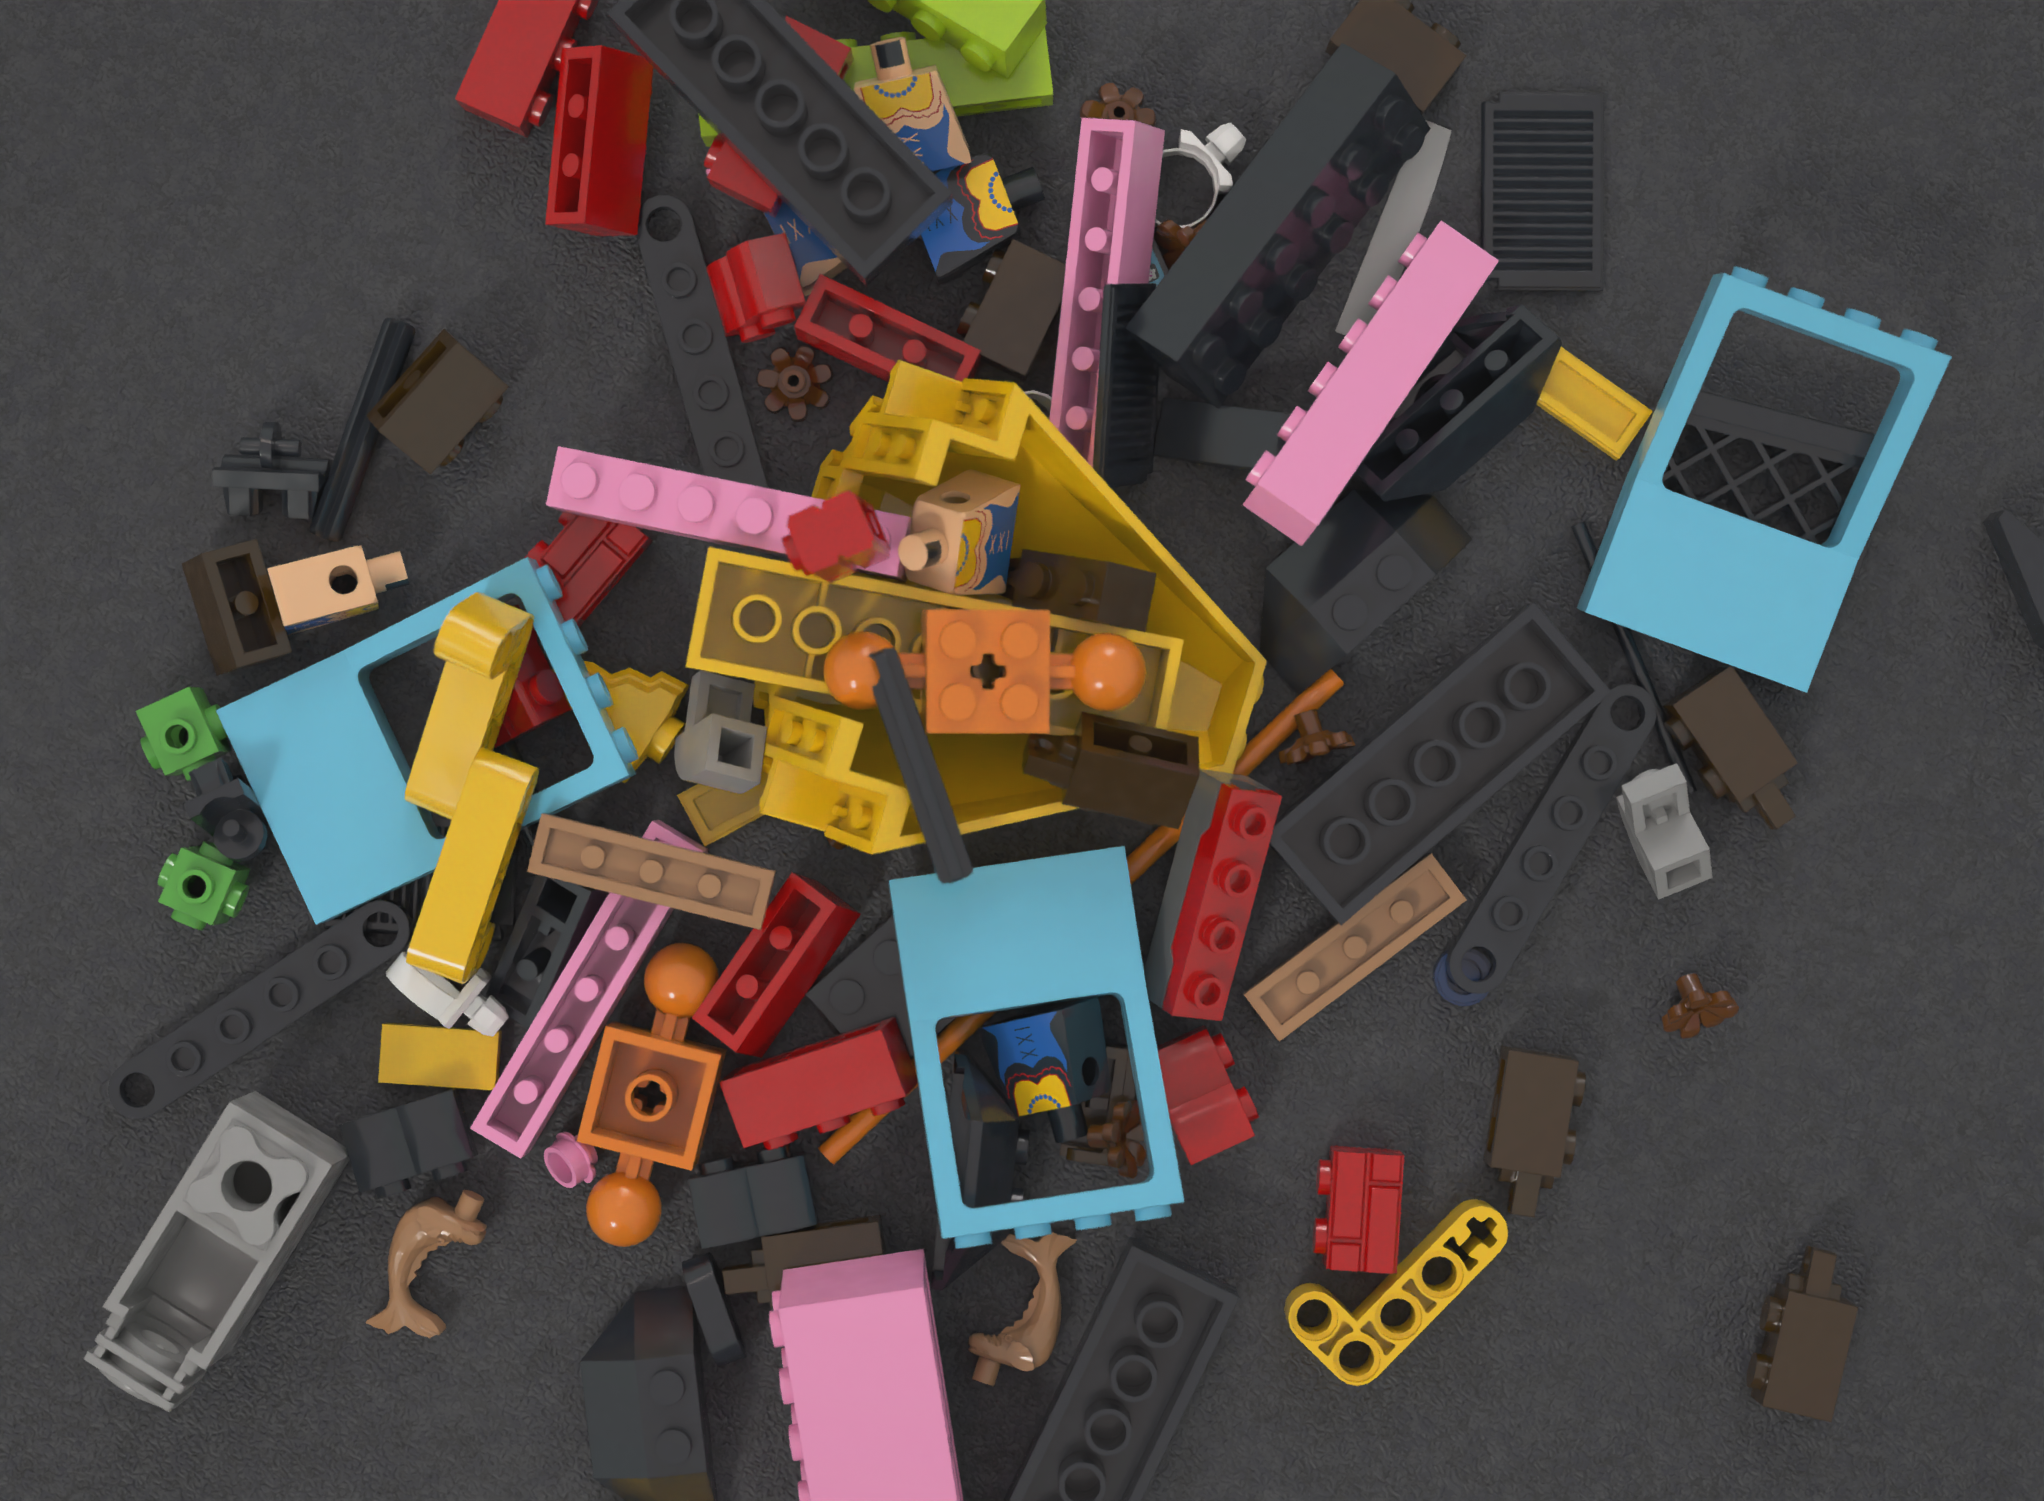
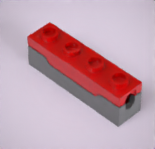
M1200 769V777L1185 813L1144 968L1148 999L1160 1008H1163L1171 1016L1222 1021L1282 799L1280 794L1248 776Z

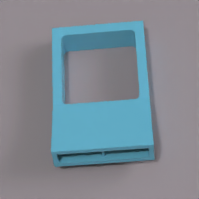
M1734 267L1731 275L1721 273L1713 274L1626 476L1577 609L1807 693L1859 557L1950 362L1951 356L1935 351L1938 340L1908 329H1903L1900 337L1878 330L1881 319L1847 308L1844 317L1823 310L1822 306L1825 299L1818 295L1790 287L1788 295L1785 296L1765 288L1768 282L1767 277L1747 269ZM1737 310L1892 366L1900 373V381L1830 536L1822 544H1815L1668 490L1663 485V474L1731 317Z
M526 557L335 655L216 710L315 924L330 921L435 871L446 837L439 833L430 811L405 800V790L411 769L370 684L369 676L374 668L437 637L450 610L475 592H480L501 602H506L519 596L526 611L533 614V626L594 756L593 763L589 768L532 795L521 830L539 822L541 813L556 814L636 775L631 762L639 759L636 748L625 727L615 730L606 711L607 707L613 705L610 692L601 675L597 672L590 676L580 654L588 651L586 641L573 618L566 622L564 621L555 601L563 597V593L548 564L539 567L535 559Z
M1125 846L975 867L972 874L968 877L947 884H942L938 880L936 873L889 880L891 906L941 1238L954 1237L955 1247L965 1248L992 1243L990 1231L1014 1228L1016 1239H1024L1052 1234L1050 1222L1074 1219L1076 1230L1112 1225L1110 1213L1134 1210L1136 1221L1172 1216L1170 1204L1184 1202L1147 994ZM1104 995L1116 997L1121 1005L1149 1166L1147 1179L1135 1184L976 1208L966 1207L962 1202L935 1031L936 1024L943 1019Z

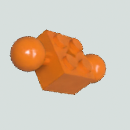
M921 610V653H898L910 689H921V720L926 733H1049L1050 690H1073L1075 695L1087 706L1097 710L1112 711L1130 704L1140 694L1146 679V665L1142 653L1132 641L1119 634H1096L1081 642L1073 653H1050V610ZM854 632L839 639L829 650L824 663V679L832 696L844 706L852 709L870 710L877 708L872 687L878 683L880 675L875 661L868 655L883 648L894 646L884 637L872 632ZM987 653L990 655L991 664L999 665L1000 673L999 677L991 679L989 688L982 689L981 679L971 677L970 668L971 665L981 664L982 654Z
M675 943L660 949L651 958L646 967L644 987L650 1002L656 1008L651 1030L616 1021L605 1026L576 1142L620 1152L616 1171L606 1175L594 1185L586 1204V1215L591 1229L601 1240L614 1246L628 1247L639 1244L650 1237L659 1224L662 1213L661 1198L656 1187L649 1181L654 1161L691 1171L699 1162L727 1050L685 1039L690 1018L693 1017L719 979L718 968L713 958L705 950L693 944ZM652 1081L660 1084V1091L666 1094V1101L659 1102L654 1109L647 1107V1097L639 1094V1087H647Z

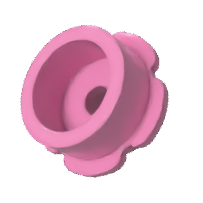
M560 1132L556 1135L557 1140L544 1151V1161L547 1169L553 1178L566 1188H573L583 1180L586 1183H590L596 1176L594 1165L598 1162L594 1146L576 1142L578 1135L574 1136L569 1132Z

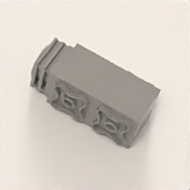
M257 1091L230 1101L104 1303L103 1307L112 1312L106 1321L109 1327L99 1332L94 1340L98 1344L89 1349L83 1359L97 1367L109 1381L140 1400L159 1406L168 1412H171L192 1396L196 1389L194 1384L203 1378L207 1372L206 1369L232 1351L350 1160L346 1147Z

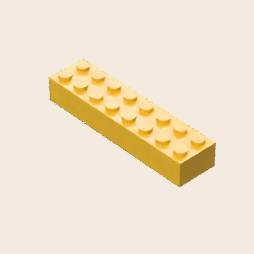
M708 547L685 667L832 695L824 679L825 659L831 647L848 634L862 631L872 632L887 639L898 653H921V610L1029 609L855 575H849L830 583L813 574L806 576L802 570L796 572L792 564L788 562ZM1050 614V653H1073L1077 646L1088 637L1100 633L1119 634L1132 641L1142 653L1146 665V679L1140 694L1130 704L1112 711H1102L1087 706L1075 695L1073 690H1050L1049 733L1041 734L1074 735L1082 711L1167 730L1184 643L1183 639ZM987 653L982 654L981 664L971 665L970 668L971 677L981 679L982 689L989 688L991 679L999 677L1000 673L999 665L991 664L990 655ZM911 689L918 712H921V689Z

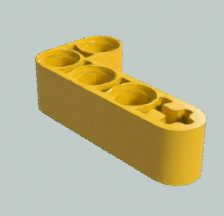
M475 592L450 610L440 628L434 649L435 656L446 660L407 782L405 790V800L452 820L466 776L476 753L481 747L491 751L494 749L531 636L534 622L533 614L480 592Z
M483 747L476 753L466 776L406 957L407 964L461 984L467 982L480 969L489 950L495 930V923L489 921L539 774L538 767Z
M1477 1199L1463 1201L1397 1266V1273L1389 1274L1352 1313L1322 1285L1306 1283L1293 1289L1286 1298L1284 1307L1286 1320L1295 1336L1340 1380L1355 1386L1368 1384L1377 1378L1497 1256L1507 1242L1508 1229L1506 1221L1493 1206L1485 1201ZM1475 1217L1478 1221L1483 1222L1490 1217L1485 1223L1486 1229L1490 1232L1487 1238L1481 1240L1475 1235L1469 1238L1471 1231L1466 1224L1471 1218ZM1450 1237L1459 1247L1468 1239L1461 1247L1470 1256L1465 1262L1461 1260L1450 1246L1445 1244ZM1438 1256L1449 1259L1452 1269L1446 1281L1437 1285L1427 1284L1423 1281L1422 1270L1428 1260ZM1316 1299L1327 1304L1328 1314L1320 1325L1307 1327L1297 1321L1298 1309L1306 1301ZM1393 1299L1406 1300L1410 1303L1411 1307L1410 1316L1406 1322L1394 1327L1381 1322V1310L1387 1302ZM1352 1341H1361L1369 1345L1370 1353L1367 1361L1356 1368L1342 1365L1339 1362V1355L1344 1345Z

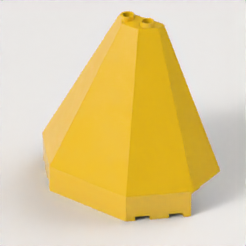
M898 360L890 371V380L885 397L882 399L872 395L849 426L850 435L853 436L850 444L844 452L832 449L822 462L811 497L826 500L849 490L873 505L874 510L912 518L914 503L918 496L966 470L974 469L1020 484L1010 558H1021L1022 549L1108 561L1157 573L1145 632L1184 640L1167 730L1199 737L1200 769L1233 774L1236 761L1242 756L1246 747V728L1253 705L1259 700L1263 691V673L1267 660L1016 383L964 378L961 382ZM861 572L851 574L870 579H876L916 588L942 592L930 588L928 586L908 580V578L905 582L865 574ZM998 594L957 595L1012 606V600ZM755 680L753 705L764 710L765 727H767L762 772L768 774V779L763 795L759 799L761 814L824 831L825 837L868 854H876L925 843L878 707L870 710H856L844 706L829 694ZM926 733L961 834L1077 809V807L1062 804V788L1050 784L1049 781L1023 773L1022 756L1029 733Z

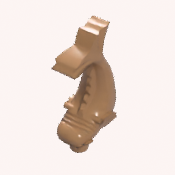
M463 1190L456 1207L449 1205L439 1197H431L416 1203L406 1210L397 1224L389 1250L388 1281L390 1299L388 1305L382 1311L372 1315L366 1321L367 1324L383 1329L387 1334L396 1332L401 1327L406 1326L416 1334L427 1338L440 1335L446 1329V1324L437 1314L424 1308L412 1298L409 1285L417 1276L416 1270L422 1266V1261L428 1257L429 1251L436 1250L438 1246H446L451 1241L477 1245L484 1240L487 1226L476 1219L485 1200L481 1195L470 1190Z
M1052 1232V1234L1041 1236L1038 1241L1034 1242L1029 1238L1016 1239L1015 1234H1007V1238L1001 1244L1009 1252L1032 1262L1040 1278L1032 1291L1033 1298L1028 1302V1309L1023 1311L1022 1319L1015 1321L1014 1326L1005 1327L998 1335L993 1334L990 1336L989 1334L984 1335V1333L979 1332L969 1336L968 1351L979 1356L972 1379L994 1386L1001 1364L1022 1371H1032L1049 1359L1055 1347L1061 1323L1062 1305L1056 1269L1057 1259L1066 1249L1076 1243L1077 1239L1057 1235Z

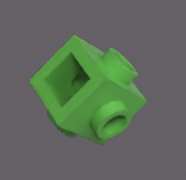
M187 687L135 711L146 734L145 737L140 739L144 754L155 770L162 768L165 776L184 774L187 782L191 781L190 771L231 752L226 740L228 736L216 712L221 707L218 704L210 705L203 688ZM186 730L188 731L189 735L187 743H185L184 734Z
M203 841L201 847H181L178 855L172 853L167 858L160 872L158 885L164 889L158 902L174 909L171 914L172 919L198 930H204L207 923L210 925L228 923L230 917L235 918L239 914L249 892V886L245 882L251 869L228 859L219 852L214 843ZM197 876H200L206 884L205 893L201 897L190 894Z

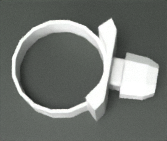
M1232 123L1223 124L1206 136L1207 144L1205 146L1191 131L1181 129L1178 148L1163 150L1162 158L1181 155L1196 159L1205 166L1212 178L1214 197L1211 207L1202 218L1192 224L1180 226L1182 228L1189 226L1193 230L1199 223L1206 220L1214 209L1217 194L1227 195L1233 187L1232 176L1222 164L1225 162L1227 165H1230L1244 148L1246 139ZM1155 219V227H1157L1161 222Z
M402 951L386 971L388 979L406 997L425 1012L438 1019L448 1029L452 1027L463 1013L471 1019L468 1022L469 1026L483 1035L493 1037L509 1018L505 1007L492 995L486 999L480 994V991L492 978L489 972L482 968L478 970L461 992L444 977L407 964V952Z

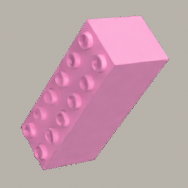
M924 1249L783 1270L781 1290L772 1291L773 1311L769 1312L774 1347L785 1346L781 1348L783 1368H779V1380L784 1405L791 1404L792 1424L789 1425L788 1429L793 1461L800 1460L802 1481H798L799 1501H964Z

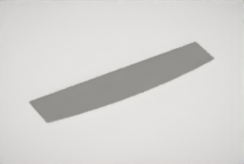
M1426 120L1431 129L1426 134L1419 152L1413 158L1407 160L1398 172L1336 327V332L1346 336L1358 318L1369 324L1377 310L1368 305L1379 287L1388 275L1399 281L1405 266L1400 264L1398 260L1421 229L1437 184L1452 130Z

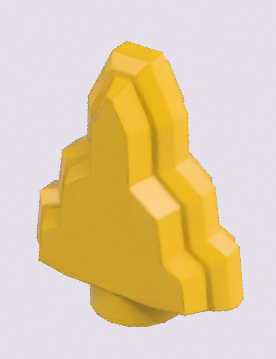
M584 661L590 676L598 672L610 692L613 705L607 707L606 711L615 730L625 727L633 741L639 759L631 762L634 771L647 757L660 764L675 745V738L685 728L686 724L674 717L687 692L689 684L663 671L652 677L632 668L612 674L593 662Z

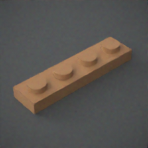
M541 813L527 872L759 930L763 927L776 875V870L547 813Z
M1428 853L1405 870L1342 926L1337 923L1332 925L1246 990L1243 995L1280 1042L1467 899L1433 854Z

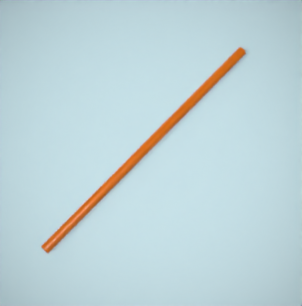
M1329 669L1246 744L1242 756L1236 761L1233 774L1248 776L1298 729L1294 715L1312 709L1318 710L1344 685V682L1332 669ZM1184 817L1179 829L1159 826L1127 856L1131 885L1179 840ZM996 1012L956 1017L936 1036L940 1064ZM913 1058V1059L911 1060V1063H912L913 1068H914V1071H915V1073H916L915 1062H914V1058ZM918 1084L908 1093V1095L918 1086ZM870 1108L854 1113L851 1116L852 1121L838 1128L818 1149L834 1165L888 1113L873 1116Z

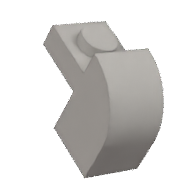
M702 670L692 676L685 732L675 738V767L678 776L682 780L738 794H743L760 784L767 727L750 723L755 684Z
M1677 763L1661 770L1651 769L1644 771L1631 782L1621 785L1623 795L1616 797L1621 818L1638 861L1658 900L1713 878L1710 849L1690 813L1687 782Z

